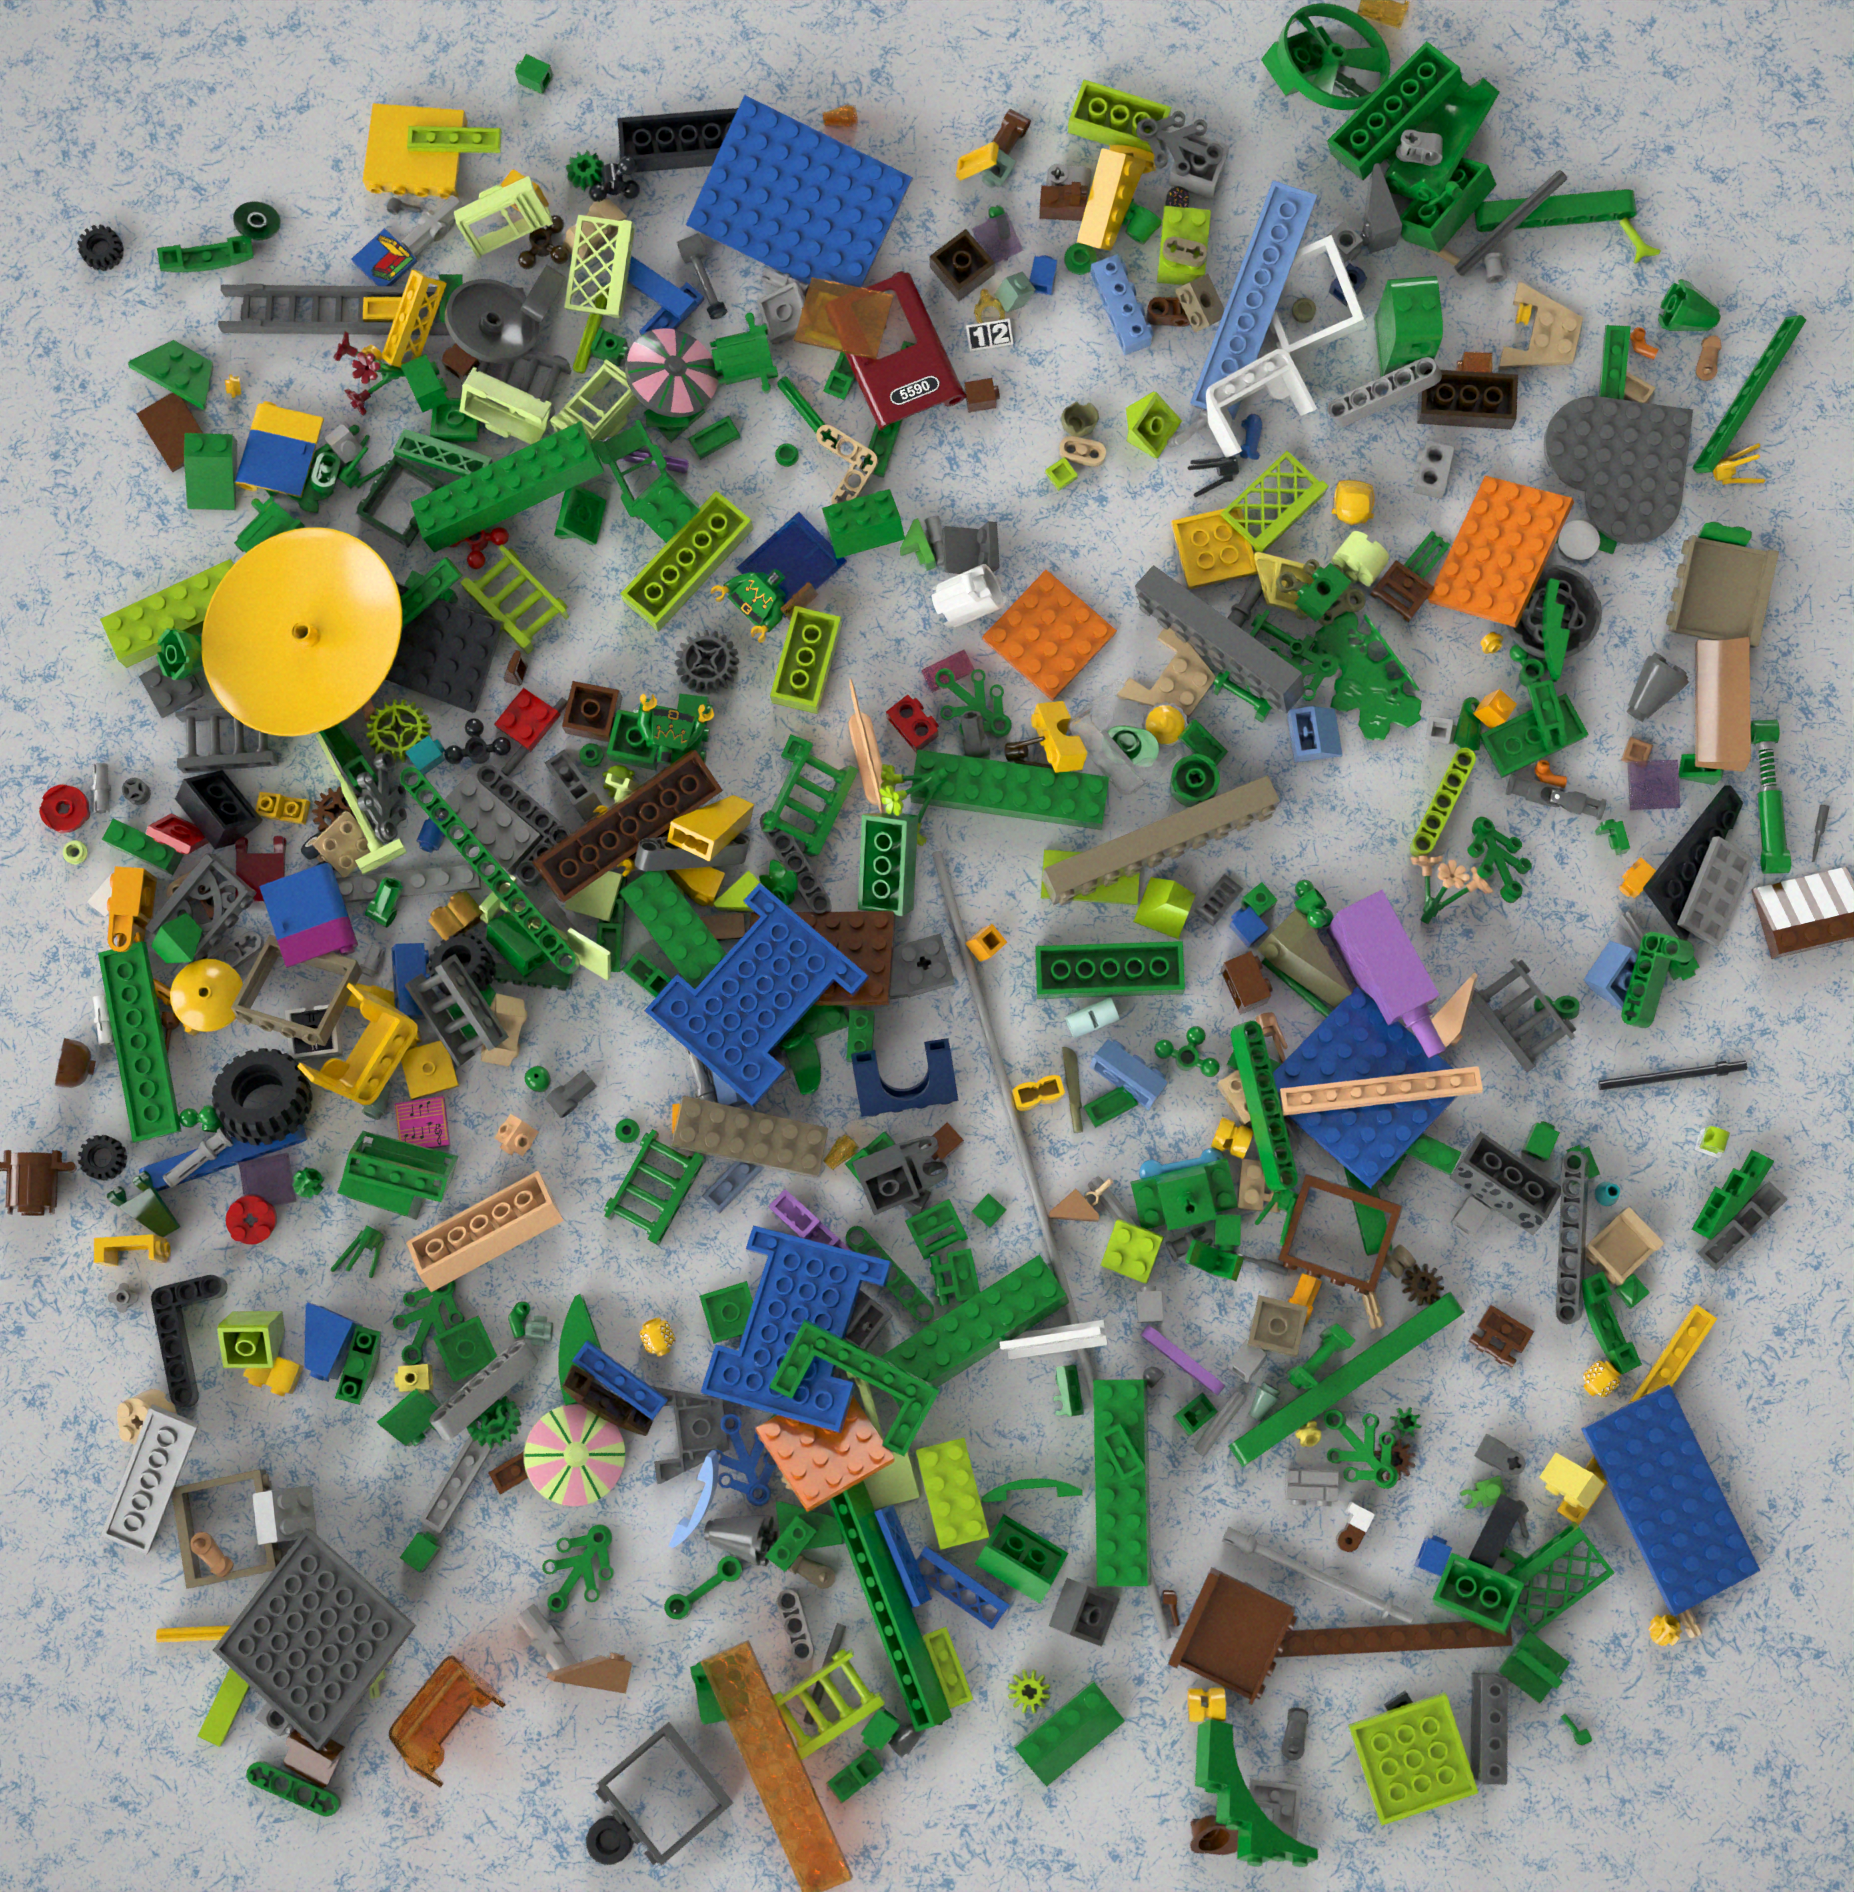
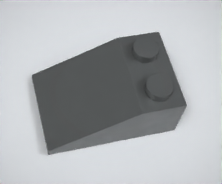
M1379 163L1374 164L1368 184L1363 229L1360 237L1363 239L1362 244L1364 247L1367 246L1370 254L1396 246L1402 229L1401 220Z

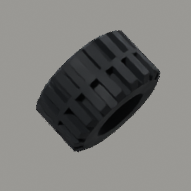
M459 933L458 937L451 935L448 940L445 941L443 939L439 947L435 946L433 949L435 953L430 954L429 960L431 962L428 963L431 977L438 974L435 967L449 957L456 955L461 964L470 962L465 970L480 992L482 990L485 992L488 989L487 985L492 984L494 980L492 976L496 974L494 968L496 964L478 937L475 938L471 934L465 936L464 933ZM444 982L438 984L443 994L446 996L451 995Z

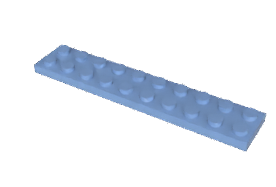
M1274 180L1272 181L1190 405L1207 411V389L1212 384L1258 359L1316 203L1317 195ZM1242 400L1228 407L1232 420H1235Z

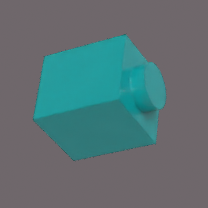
M429 735L405 752L423 775L446 760L442 754L445 751L438 739L433 741Z

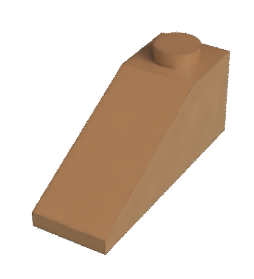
M610 1652L609 1657L600 1655L548 1672L546 1678L554 1682L626 1694L632 1663L625 1660V1655Z

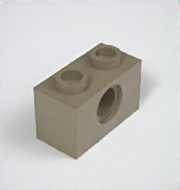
M1209 274L1199 277L1175 290L1194 333L1221 320L1225 309Z

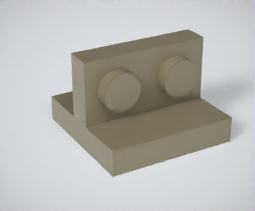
M1259 1295L1254 1316L1250 1323V1335L1247 1345L1297 1357L1308 1307Z

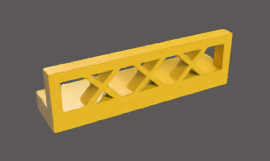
M412 269L383 349L382 359L393 366L401 368L400 365L405 364V362H401L404 353L411 350L413 354L411 360L421 356L447 283ZM429 283L437 285L435 294L430 297L426 294ZM427 306L429 310L427 316L420 320L418 316L419 311ZM419 328L420 336L412 342L410 338L411 333Z

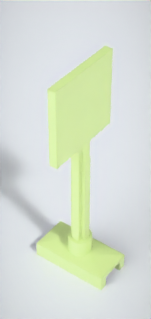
M317 734L316 737L341 783L342 792L368 841L367 846L371 853L355 860L363 875L406 854L407 852L400 839L384 846L376 837L364 811L359 808L358 800L352 788L345 781L329 747L321 734Z
M609 773L605 783L617 788L614 798L616 800L615 803L640 786V784L631 779L625 778L623 780ZM608 871L568 899L564 909L610 921L623 875Z
M508 873L511 879L517 884V878ZM510 883L502 884L500 893H507L510 890ZM493 891L479 906V909L484 912L480 916V920L487 924L501 909L511 913ZM518 904L515 906L516 912H521L525 909ZM535 919L531 925L539 929L541 920ZM551 925L578 956L581 965L607 981L611 978V957L608 950L572 928L567 931V936L564 932Z
M847 1372L848 1378H854L856 1386H859L868 1419L882 1440H884L869 1383ZM894 1451L891 1452L895 1462L863 1480L874 1510L920 1497L908 1451L904 1457Z

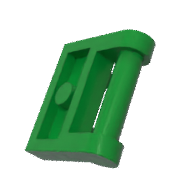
M949 1198L905 1220L924 1260L930 1258L931 1254L959 1240L964 1241L968 1239ZM954 1225L955 1232L925 1246L923 1239Z

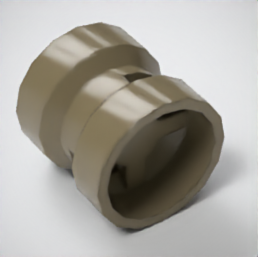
M1399 1244L1394 1248V1253L1387 1256L1384 1267L1396 1279H1399L1404 1274V1270L1407 1267L1411 1268L1416 1263V1260L1404 1246Z

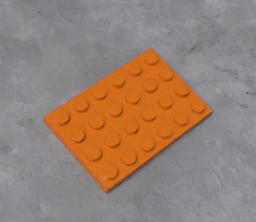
M1485 475L1433 585L1435 588L1427 598L1429 603L1517 627L1574 504L1573 498Z

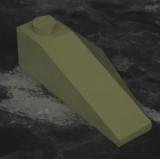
M1296 908L1267 937L1257 950L1276 968L1336 1008L1348 995L1350 996L1353 993V990L1339 966H1335L1329 955L1328 947L1324 946L1317 935L1319 933L1317 928L1311 927L1307 917Z

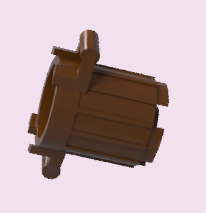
M5 1150L3 1162H0V1171H7L5 1202L7 1214L13 1215V1209H18L17 1212H21V1216H44V1209H49L50 1215H54L55 1208H57L58 1172L68 1171L69 1173H74L77 1170L75 1163L71 1161L67 1163L62 1162V1153L59 1150H52V1153H11V1150Z

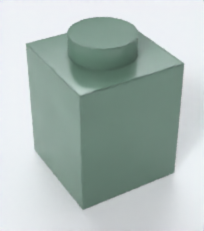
M1022 271L1006 277L994 295L1008 313L1024 307L1034 293L1035 288Z

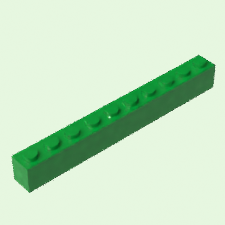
M862 1480L829 1499L915 1731L919 1732L952 1718L886 1539L875 1515L865 1483Z

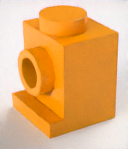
M1640 857L1622 876L1625 881L1619 886L1620 891L1624 895L1632 896L1635 899L1643 891L1642 888L1656 870Z

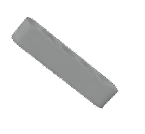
M1430 357L1421 358L1335 398L1328 405V414L1336 425L1341 427L1348 426L1436 385L1441 380V370L1434 359ZM1433 369L1430 374L1424 375L1426 370ZM1406 379H1411L1408 384L1402 385ZM1389 389L1385 395H1380L1383 390ZM1367 399L1363 405L1358 406L1361 400ZM1345 409L1343 414L1336 416L1338 411Z
M524 1340L514 1342L430 1416V1423L443 1440L447 1441L454 1438L532 1370L538 1363L537 1357Z

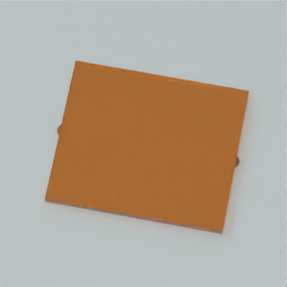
M812 277L804 306L801 308L802 313L794 342L877 359L883 333L887 328L886 323L894 296Z

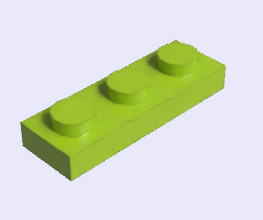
M947 1626L923 1635L949 1708L952 1709L974 1700Z

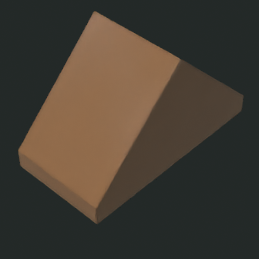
M1075 1189L1049 1212V1219L1098 1222L1099 1214L1079 1191Z

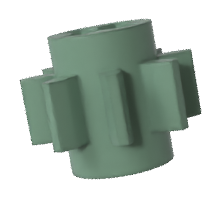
M534 1315L533 1321L527 1320L525 1338L531 1339V1345L545 1346V1341L552 1340L553 1322H547L548 1317Z

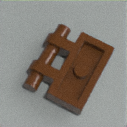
M1489 1305L1477 1325L1478 1328L1485 1331L1483 1337L1481 1338L1473 1333L1468 1342L1475 1345L1478 1351L1482 1353L1485 1351L1496 1358L1495 1361L1501 1365L1504 1363L1512 1368L1517 1359L1509 1355L1511 1350L1514 1349L1522 1353L1534 1331L1496 1307ZM1492 1337L1505 1344L1501 1350L1489 1343Z

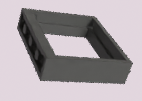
M669 1722L595 1784L598 1788L595 1791L597 1796L604 1804L607 1801L614 1808L611 1812L620 1824L626 1823L630 1828L628 1835L636 1845L640 1842L647 1850L644 1855L653 1866L656 1863L662 1866L734 1803ZM664 1736L717 1802L718 1806L661 1854L607 1784Z

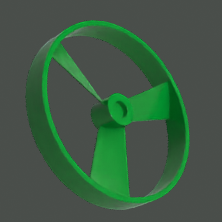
M1328 3L1307 5L1297 10L1290 17L1280 33L1277 52L1283 72L1300 93L1319 105L1335 110L1359 109L1389 78L1391 64L1385 42L1367 20L1347 8ZM1320 16L1338 20L1357 31L1371 47L1345 49L1338 43H1332L1327 46L1309 17ZM1296 21H1299L1326 48L1321 58L1323 67L1312 83L1299 71L1289 53L1287 44L1288 29ZM1340 66L1380 73L1378 88L1368 95L1341 97L1332 94L1337 69Z

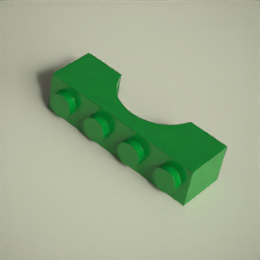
M342 722L318 732L360 794L362 789L367 788H361L358 785L357 776L359 774L369 772L373 777V782L375 784L379 782V777Z

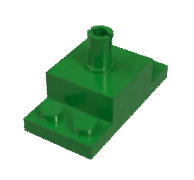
M1227 1158L1130 1181L1140 1226L1144 1229L1166 1225L1168 1231L1215 1220L1217 1219L1216 1212L1238 1207Z

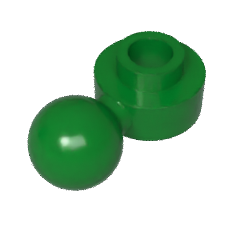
M1544 995L1563 1020L1567 1018L1571 1020L1579 1015L1580 1003L1575 997L1561 996L1556 1001H1552L1549 996ZM1538 997L1534 1000L1533 1005L1536 1012L1545 1007Z

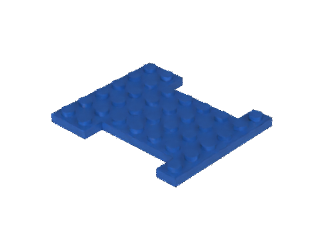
M760 883L743 900L760 918L700 985L694 989L677 974L644 1010L753 1107L787 1071L769 1053L829 986L836 981L854 996L869 979L865 972Z
M753 1225L746 1250L768 1257L738 1350L715 1344L700 1393L841 1433L856 1384L833 1377L836 1365L815 1355L792 1399L769 1388L804 1319L845 1339L862 1281L886 1287L893 1263L884 1259Z

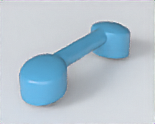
M1208 1148L1202 1152L1199 1158L1163 1165L1156 1160H1147L1141 1165L1139 1176L1142 1179L1216 1161L1217 1158L1218 1160L1224 1159V1156L1220 1150Z

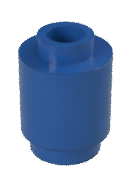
M429 817L424 821L416 842L420 844V849L432 853L433 850H439L445 835Z

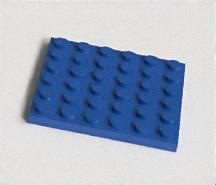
M1356 987L1350 996L1348 995L1273 1072L1281 1105L1280 1089L1450 1070L1454 1068L1438 1055L1428 1058L1417 1037L1400 1022L1397 1021L1388 1026L1376 1002L1360 988ZM1458 1096L1286 1116L1371 1189Z

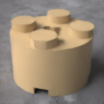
M157 1389L146 1390L120 1403L117 1407L120 1438L125 1442L129 1441L135 1445L151 1405H156L177 1414L174 1404L172 1402L169 1403L165 1398L167 1395Z

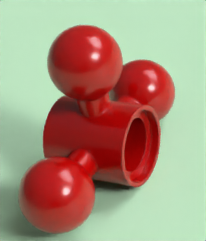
M496 527L491 533H485L482 530L475 533L481 534L479 540L471 541L473 536L471 535L448 547L455 548L461 542H467L469 548L472 549V552L467 556V564L470 568L478 570L485 565L486 558L480 551L487 547L488 541H492L497 546L505 545L508 542L509 533L505 528Z

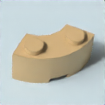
M609 198L600 202H594L586 216L617 221H623L627 218ZM583 221L582 232L586 238L598 230L593 223ZM576 225L571 226L566 231V238L563 246L571 254L573 253ZM609 226L602 232L607 238L611 237L613 239L618 233L619 227ZM598 234L589 242L597 251L601 248L605 239L601 234ZM586 243L579 249L578 255L584 261L594 252Z
M496 994L490 1008L509 1037L490 1051L482 1044L481 1061L509 1067L513 1058H517L519 1054L520 1044H518L521 1026L525 1024L527 1019V1010L524 1009V999Z

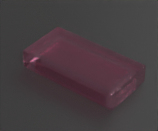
M963 649L922 669L921 672L933 693L941 689L935 682L936 673L940 669L947 668L951 670L955 677L954 681L972 674L975 669ZM943 675L940 677V681L946 684L949 682V678Z

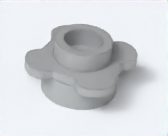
M121 1283L115 1292H111L108 1295V1300L117 1306L118 1312L124 1313L127 1311V1308L138 1301V1295L129 1289L127 1283Z

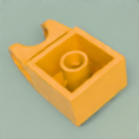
M115 866L114 873L110 877L112 894L107 901V910L109 911L107 940L111 949L116 952H125L129 950L134 941L136 943L144 942L145 927L153 919L157 878L144 868ZM116 936H117V946H115V944H114V938H115Z

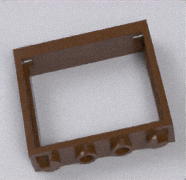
M1306 1174L1291 1218L1285 1244L1281 1248L1278 1260L1283 1261L1282 1266L1297 1271L1298 1267L1306 1269V1274L1319 1279H1321L1322 1275L1331 1278L1330 1283L1344 1287L1345 1283L1355 1286L1354 1291L1361 1294L1369 1295V1292L1374 1293L1376 1292L1404 1206ZM1311 1187L1391 1213L1369 1282L1289 1255Z

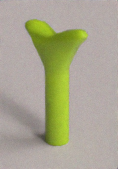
M1627 217L1619 222L1636 247L1634 264L1640 262L1643 257L1655 256L1661 253V250L1649 246L1641 239Z

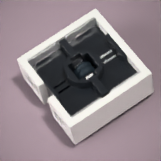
M329 1005L314 1006L312 1011L306 1008L285 1010L286 1020L317 1029ZM339 1020L325 1046L319 1044L310 1045L296 1037L293 1039L288 1038L289 1055L295 1061L343 1055Z

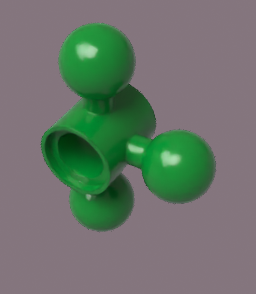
M1515 644L1510 649V657L1514 662L1521 663L1522 665L1519 673L1520 683L1527 687L1528 685L1541 682L1540 679L1544 671H1549L1546 659H1543L1542 663L1537 659L1528 660L1529 653ZM1526 670L1535 671L1537 676H1529Z
M1309 880L1298 881L1295 885V893L1299 897L1294 902L1296 908L1307 917L1311 927L1321 928L1329 926L1334 919V915L1330 909L1325 908L1327 903L1321 893L1314 888V885Z
M1193 1026L1188 1029L1186 1038L1189 1043L1179 1050L1174 1049L1173 1044L1166 1039H1162L1155 1044L1154 1051L1159 1058H1175L1177 1067L1183 1071L1192 1070L1196 1066L1200 1068L1204 1076L1214 1077L1220 1070L1219 1062L1216 1059H1199L1196 1046L1202 1044L1206 1038L1204 1029L1199 1026ZM1185 1052L1190 1053L1194 1058V1062L1185 1064L1181 1061L1180 1055Z
M204 1106L199 1114L196 1110L187 1108L179 1115V1121L184 1127L191 1128L196 1126L197 1123H202L201 1131L217 1133V1129L220 1127L224 1130V1126L213 1106Z

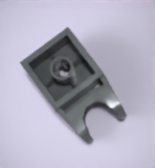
M941 933L893 947L890 1000L909 998L955 985ZM926 961V963L931 965H928L927 970H923L922 967H918V965H921L920 962Z
M923 1136L898 1143L852 1162L874 1215L920 1197L919 1193L946 1178L948 1168L944 1162L924 1163L939 1148L935 1137ZM926 1144H932L930 1147L921 1149ZM939 1169L942 1170V1171H941L940 1173H938V1174H935V1175H932V1174H931L932 1172H934V1171H936V1170H939Z

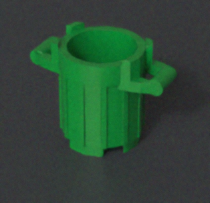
M747 313L745 320L749 325L750 331L716 338L715 341L710 342L711 348L717 347V349L711 351L718 377L724 376V378L718 379L720 385L725 383L730 385L761 377L762 392L769 394L771 386L768 383V379L779 376L777 367L773 366L766 337V335H769L767 324L755 326L754 314Z
M272 496L264 504L258 498L252 500L251 505L259 514L237 536L238 539L234 544L242 552L247 553L256 545L273 536L294 529L304 528L305 525L298 518L296 520L292 518L281 506L274 502L275 499Z

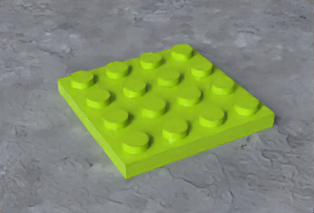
M1445 1692L1348 1724L1381 1826L1479 1793Z

